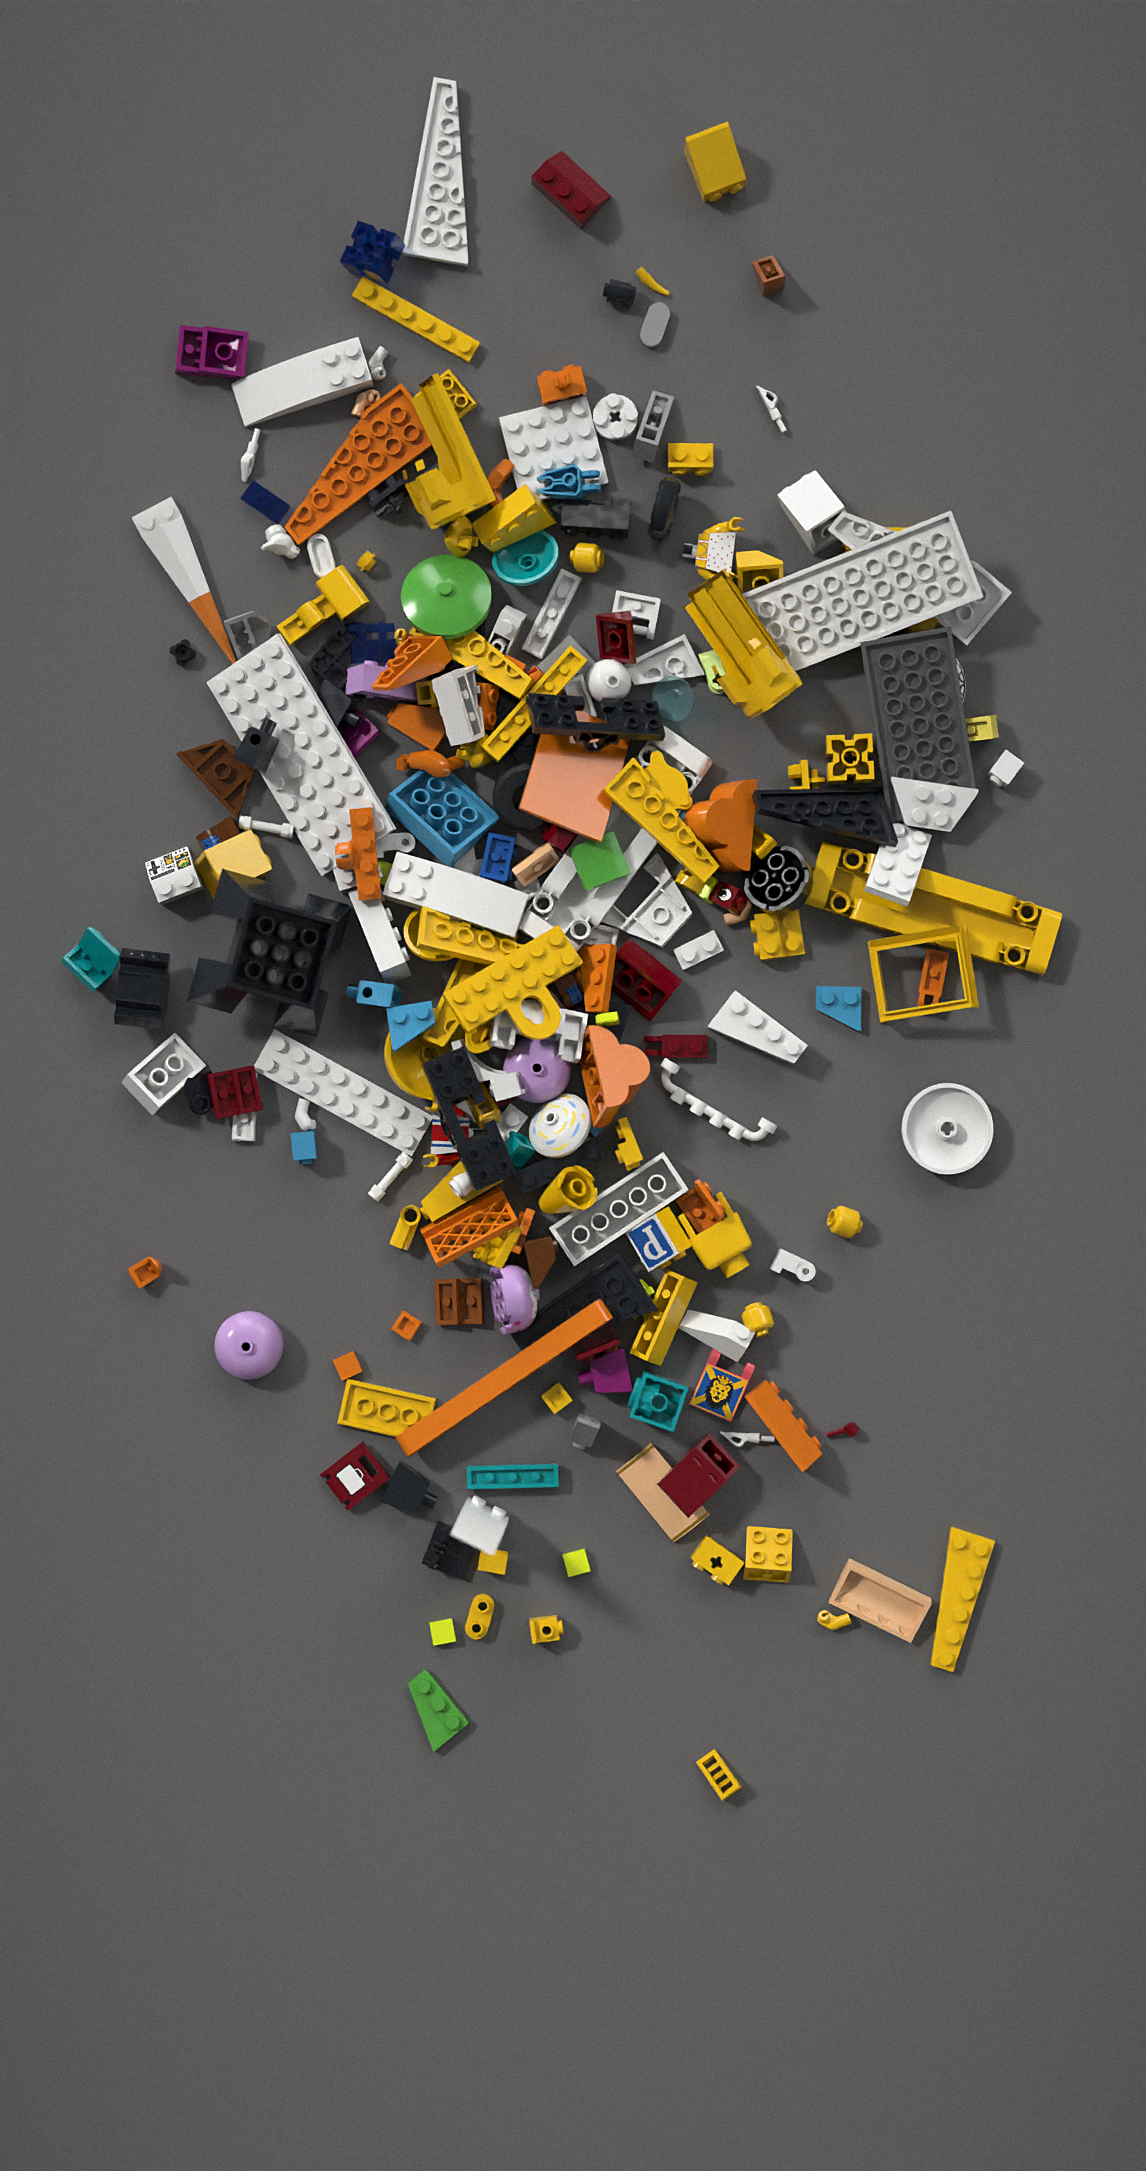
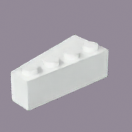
M357 889L352 890L348 894L385 983L392 984L411 976L412 974L406 962L410 958L405 947L401 948L398 941L402 939L397 927L392 928L390 921L394 919L389 907L384 908L382 901L386 899L382 894V889L381 899L361 901L358 900Z
M736 990L707 1026L712 1031L792 1065L808 1046Z

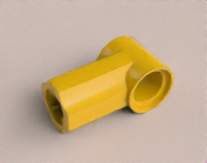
M408 1205L402 1209L389 1244L408 1251L417 1226L422 1219V1212L418 1206ZM408 1209H413L417 1213V1219L413 1222L406 1219L405 1213Z

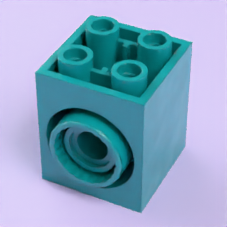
M643 1370L641 1378L637 1377L627 1405L630 1408L629 1417L674 1432L688 1391L687 1385Z

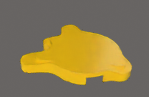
M660 751L652 752L650 765L643 768L644 771L651 778V782L662 792L672 808L675 810H688L692 806V798L689 795L686 778L680 771L665 762Z

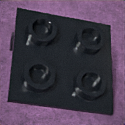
M438 1521L421 1564L427 1565L432 1570L437 1569L464 1580L476 1547L451 1535L454 1526Z

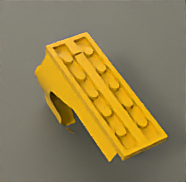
M438 373L430 376L418 385L422 394L412 398L411 401L437 454L439 470L435 468L418 476L415 481L405 485L417 512L423 515L431 530L451 523L496 500ZM422 459L415 462L417 471L425 468ZM403 470V477L406 480L408 479L406 470Z
M722 569L687 594L691 603L685 609L720 658L726 672L717 681L731 702L739 706L746 717L751 719L764 713L803 684L797 672L763 626L725 569ZM711 666L714 674H718L716 666Z

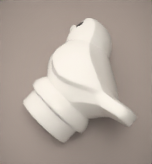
M273 525L265 531L268 542L261 546L263 551L270 550L278 555H285L290 559H294L299 555L301 549L294 544V540L290 536L286 535V530L281 525Z

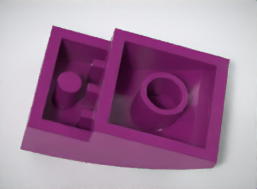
M180 325L174 373L204 377L244 378L249 332L210 326L200 328Z

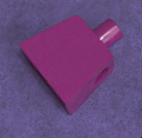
M624 1347L590 1360L591 1370L578 1373L580 1386L594 1383L596 1393L633 1391Z

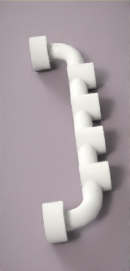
M667 1058L663 1060L661 1066L664 1069L661 1074V1082L663 1087L672 1093L670 1098L681 1105L684 1101L690 1104L691 1108L689 1110L700 1117L703 1113L711 1117L709 1122L718 1128H721L722 1125L730 1129L728 1134L738 1140L744 1137L750 1141H759L768 1133L773 1134L777 1129V1125L762 1117L758 1123V1126L761 1127L760 1130L757 1132L749 1131L744 1126L674 1085L670 1081L671 1073L676 1075L680 1066Z

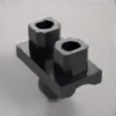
M391 475L384 481L386 490L380 493L375 488L366 494L370 501L368 503L377 517H380L385 512L389 514L394 509L400 514L402 512L400 505L406 501L405 497L409 495L405 482L401 478L398 480Z

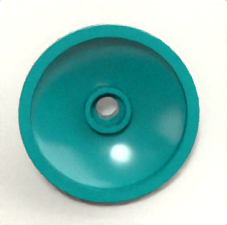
M541 530L494 552L492 565L496 575L505 583L515 586L531 585L543 580L554 570L559 560V548L555 539L549 533Z

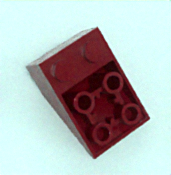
M708 1433L692 1445L657 1485L689 1518L739 1469L740 1465Z

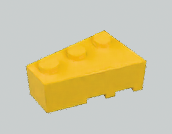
M524 484L472 523V526L481 543L494 553L557 523L548 504L530 487Z

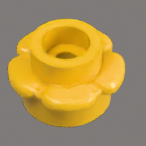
M367 550L356 563L361 568L360 571L364 569L369 571L376 563L374 559L375 553L371 554Z

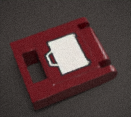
M364 1441L320 1474L322 1478L328 1474L331 1476L325 1483L341 1503L349 1499L351 1503L346 1505L345 1509L347 1511L391 1478ZM363 1455L367 1456L378 1471L373 1477L359 1460Z

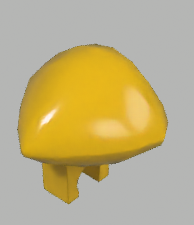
M465 516L455 520L445 531V545L455 557H464L471 550L472 546H478L479 538L474 536L472 523Z
M485 733V736L473 742L460 744V748L465 750L457 749L456 757L469 761L471 768H480L487 765L493 758L481 749V745L489 738V735Z

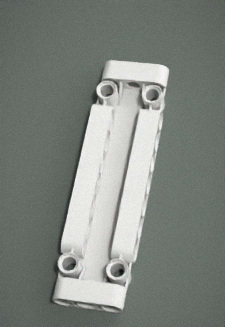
M664 726L666 734L664 740H649L644 748L641 749L636 760L642 768H646L650 763L645 762L642 756L645 753L652 754L654 751H660L665 762L680 771L691 782L692 787L688 789L689 795H691L712 766L713 761ZM613 802L604 834L614 831L631 874L585 892L569 850H567L543 883L540 892L522 915L518 929L533 940L559 924L575 951L578 952L594 928L601 923L602 918L609 912L658 842ZM578 835L568 849L591 839ZM546 899L550 905L547 909L541 910L537 907V901ZM582 925L586 928L587 932L583 936H577L574 933V928Z

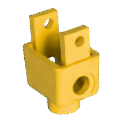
M722 1192L715 1194V1197L726 1210L724 1213L727 1217L699 1234H695L684 1213L677 1216L689 1237L692 1245L691 1248L704 1267L712 1270L719 1266L724 1276L728 1278L750 1265L743 1252L752 1246V1242L738 1213H733Z

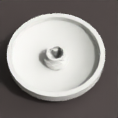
M954 1083L936 1084L919 1092L908 1104L902 1118V1139L909 1155L921 1167L938 1174H957L974 1167L986 1155L993 1138V1119L984 1100L973 1090Z

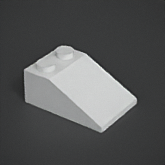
M174 1033L129 1072L121 1083L153 1116L184 1087L187 1077L194 1078L206 1065Z

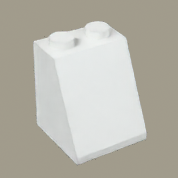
M816 470L804 475L798 482L786 487L778 494L782 509L813 555L838 540L828 528L842 511L846 512V510Z

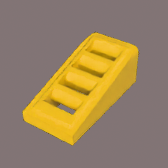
M479 1082L486 1101L476 1105L473 1104L471 1098L465 1101L480 1129H483L482 1124L495 1119L496 1123L499 1122L501 1111L483 1082ZM487 1104L488 1107L479 1110L480 1107Z
M715 1749L696 1762L722 1801H725L743 1788ZM715 1758L717 1762L707 1769L705 1765ZM721 1766L722 1770L719 1771L717 1774H715L714 1776L710 1774L716 1768ZM726 1774L728 1777L718 1784L716 1780ZM732 1782L733 1786L723 1792L721 1788Z

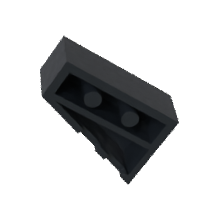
M564 499L560 530H563L568 535H578L579 532L587 533V536L591 538H600V535L609 536V539L614 541H622L623 538L628 539L632 502H625L624 506L612 505V501H604V504L592 503L591 500Z

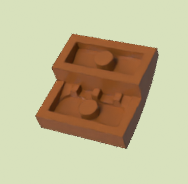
M484 1278L435 1279L436 1325L484 1324Z

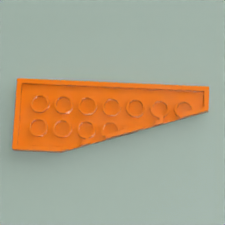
M402 383L364 411L361 419L350 431L345 442L339 447L321 473L318 481L312 486L309 494L285 525L286 531L298 546L302 545L312 535L318 533L367 496L366 494L369 491L383 484L389 476L395 475L432 447L430 439L411 401L413 397Z

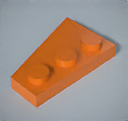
M582 945L579 949L580 958L583 961L581 973L586 1012L608 1013L617 951L616 945Z

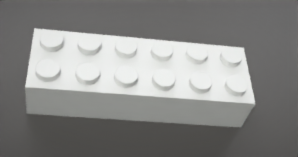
M662 1152L599 1194L591 1207L586 1210L572 1212L549 1229L575 1266L687 1192L688 1188L664 1152Z

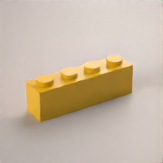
M666 1269L653 1299L659 1310L646 1314L631 1348V1354L653 1364L662 1365L698 1282Z

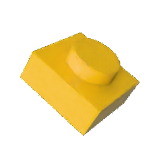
M559 1382L541 1395L554 1414L573 1401Z

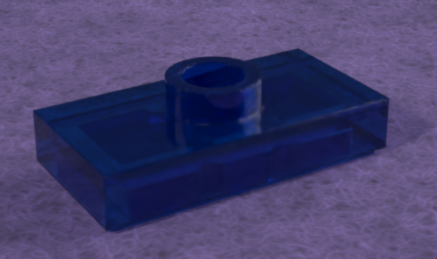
M254 480L240 498L275 524L281 522L291 507Z

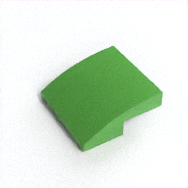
M614 831L604 834L601 843L589 840L568 849L585 892L631 874Z

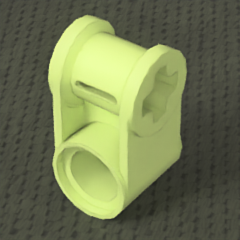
M714 650L698 654L700 666L705 674L710 691L714 694L724 693L722 687L715 683L716 678H721L726 674L720 658ZM713 665L716 666L718 671V674L716 675L714 674L713 669L711 667Z

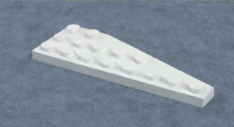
M844 511L838 515L828 528L833 535L852 550L896 533L894 530ZM971 561L984 597L934 616L944 627H951L952 633L966 645L969 644L1012 593L974 561Z

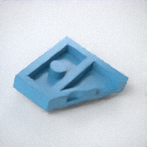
M432 1001L386 1008L394 1053L401 1050L400 1048L409 1041H414L422 1032L428 1031L436 1025Z

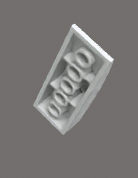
M359 337L297 356L231 383L245 427L374 386Z
M400 852L396 853L382 893L388 901L418 910L426 906L449 915V919L459 922L464 921L472 926L513 938L516 936L529 898V894L502 884Z
M475 1495L473 1498L468 1497L454 1524L451 1535L493 1556L509 1517L506 1516L505 1510L494 1506L493 1509L486 1506V1501Z

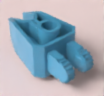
M575 464L547 471L537 477V481L539 483H552V485L537 489V492L552 499L582 500L586 493L601 491V486L598 484L585 485V479L600 477V471H582Z

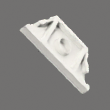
M891 777V783L893 784L904 824L908 826L951 832L979 791L973 788Z

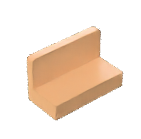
M544 843L514 865L512 871L521 885L525 887L556 865L560 859L550 844Z

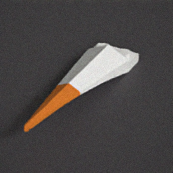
M170 497L132 517L143 540L229 660L234 664L236 659L185 522L173 498Z

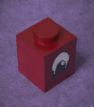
M719 880L708 900L719 908L740 917L742 911L747 906L749 898L739 888Z

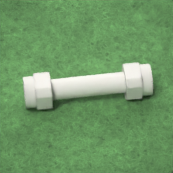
M240 816L238 829L248 831L254 829L281 834V837L293 838L294 825L283 823L278 825L252 820V817Z
M402 1152L396 1159L397 1163L378 1185L375 1184L368 1192L376 1201L379 1202L386 1194L384 1191L403 1168L407 1169L413 1161L406 1153Z

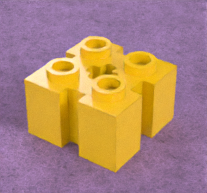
M872 733L854 734L852 740H845V735L826 736L825 757H831V763L826 765L827 784H845L847 778H854V783H870L874 780V761H868V755H871L873 752ZM847 754H850V757L855 759L851 764L844 760Z

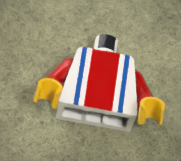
M428 1097L427 1099L433 1102L431 1108L425 1107V1110L433 1111L431 1154L423 1155V1158L428 1157L430 1159V1164L424 1167L432 1168L440 1165H450L459 1160L460 1157L441 1127L439 1112H437L438 1104L435 1098ZM456 1105L453 1106L466 1139L483 1132V1129L470 1128V1119L467 1118L465 1111Z

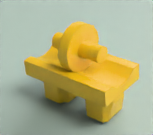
M801 760L799 764L788 766V779H801V786L790 787L789 789H810V785H812V789H819V784L825 783L824 777H818V769L811 770L812 778H809L808 760Z

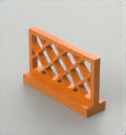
M499 1186L420 1228V1231L436 1265L440 1268L520 1224ZM496 1219L494 1224H490L489 1221ZM504 1219H512L504 1224H501ZM471 1229L476 1230L474 1234H469ZM484 1230H489L484 1235H481ZM451 1240H456L453 1245H448ZM463 1241H469L467 1244L461 1246ZM443 1252H448V1254L440 1258Z

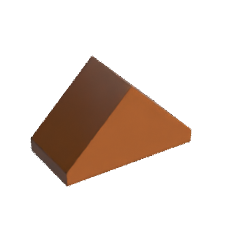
M774 255L752 262L762 296L784 289L786 278Z

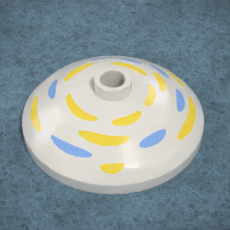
M569 1093L560 1094L556 1098L542 1103L535 1111L529 1126V1138L534 1149L549 1158H560L574 1152L584 1142L591 1127V1113L588 1105L580 1097Z

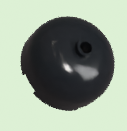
M776 846L762 860L754 855L750 861V871H745L744 890L747 897L759 909L769 914L784 915L797 910L807 901L813 888L814 878L809 862L799 851L791 846Z

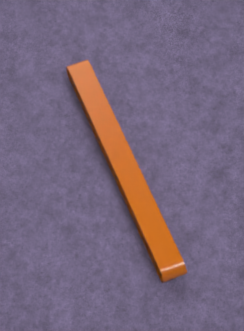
M601 1299L593 1302L412 1425L395 1439L406 1456H412L613 1319V1316Z

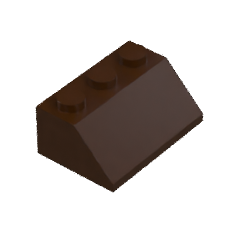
M551 1236L524 1242L534 1288L539 1287L556 1259L555 1254L560 1253L557 1240H552Z

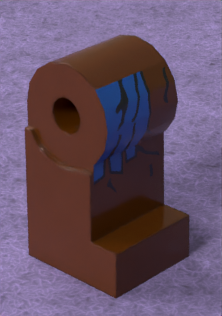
M229 816L221 823L200 833L196 839L202 850L205 851L241 834L234 818Z
M571 972L553 982L568 1010L585 1003Z

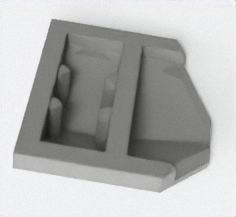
M254 611L224 621L238 660L271 638L272 632L267 619Z

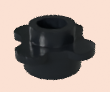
M183 639L180 643L170 647V654L175 656L176 663L179 666H184L186 661L196 658V651L191 649L189 646L190 642L187 639Z

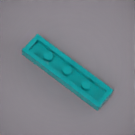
M558 1463L467 1466V1489L559 1487Z

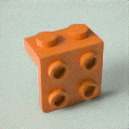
M699 1179L695 1181L693 1189L675 1200L676 1205L684 1213L697 1234L724 1220V1212H726L719 1200L715 1202L711 1194L713 1192L706 1182L702 1183Z

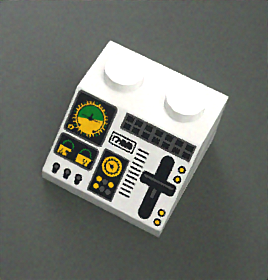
M188 847L145 863L158 903L161 905L204 889Z

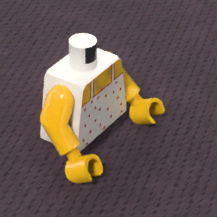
M733 517L730 521L716 524L704 530L702 534H699L698 545L684 543L682 557L696 558L695 570L705 580H708L722 569L726 570L731 579L738 578L737 575L731 572L736 535L733 531H744V528L737 527V524L740 521H744V519Z

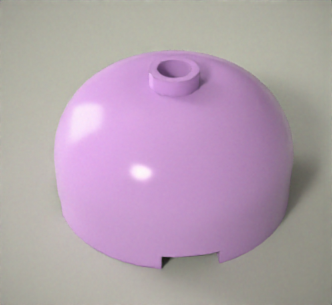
M524 1037L517 1041L513 1048L507 1052L503 1071H506V1073L518 1071L521 1089L524 1088L525 1093L518 1095V1098L530 1103H544L556 1098L566 1089L571 1078V1062L562 1060V1057L561 1059L556 1057L557 1042L546 1039L535 1041ZM540 1064L542 1067L541 1071L534 1072L533 1065Z
M255 1311L239 1312L226 1319L218 1329L214 1342L215 1355L221 1367L228 1374L244 1380L258 1379L269 1374L278 1365L284 1349L283 1335L277 1323L267 1315ZM244 1342H248L250 1344V1349L248 1351H245L242 1348Z

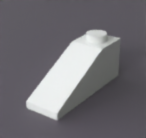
M687 1310L678 1327L736 1362L739 1361L755 1334V1332L750 1331L737 1321L692 1310Z

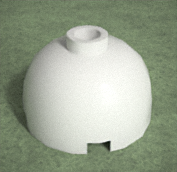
M613 659L601 660L595 663L585 678L590 696L600 703L602 698L624 699L631 687V676L628 669L621 662Z

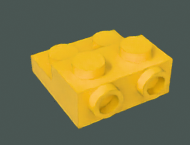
M799 909L784 915L755 914L753 916L754 920H750L751 933H756L757 942L753 943L754 955L759 956L760 961L805 954Z
M624 1117L617 1121L618 1125L615 1126L619 1139L624 1138L625 1142L617 1145L619 1150H616L615 1153L619 1163H624L627 1171L641 1166L639 1161H642L643 1157L627 1117Z
M496 1219L490 1220L489 1223L494 1224ZM516 1226L475 1248L473 1258L489 1266L502 1269L522 1228Z

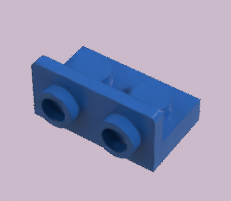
M488 833L480 872L481 878L501 882L504 886H506L507 880L512 879V869L514 867L510 866L511 858L516 859L518 845H514V837Z

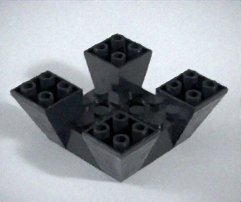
M222 869L210 913L237 920L233 940L226 963L198 957L187 1002L231 1014L248 993L279 1002L274 1026L317 1037L329 994L320 989L330 947L341 949L352 905L308 893L304 911H299L272 903L266 881ZM284 925L289 929V933L285 938L281 935V928ZM256 941L261 945V950L258 954L253 951V944ZM278 947L283 951V956L280 960L275 957V950ZM300 953L304 956V963L301 966L297 963V956ZM272 970H275L277 973V978L274 982H271L269 979V973Z

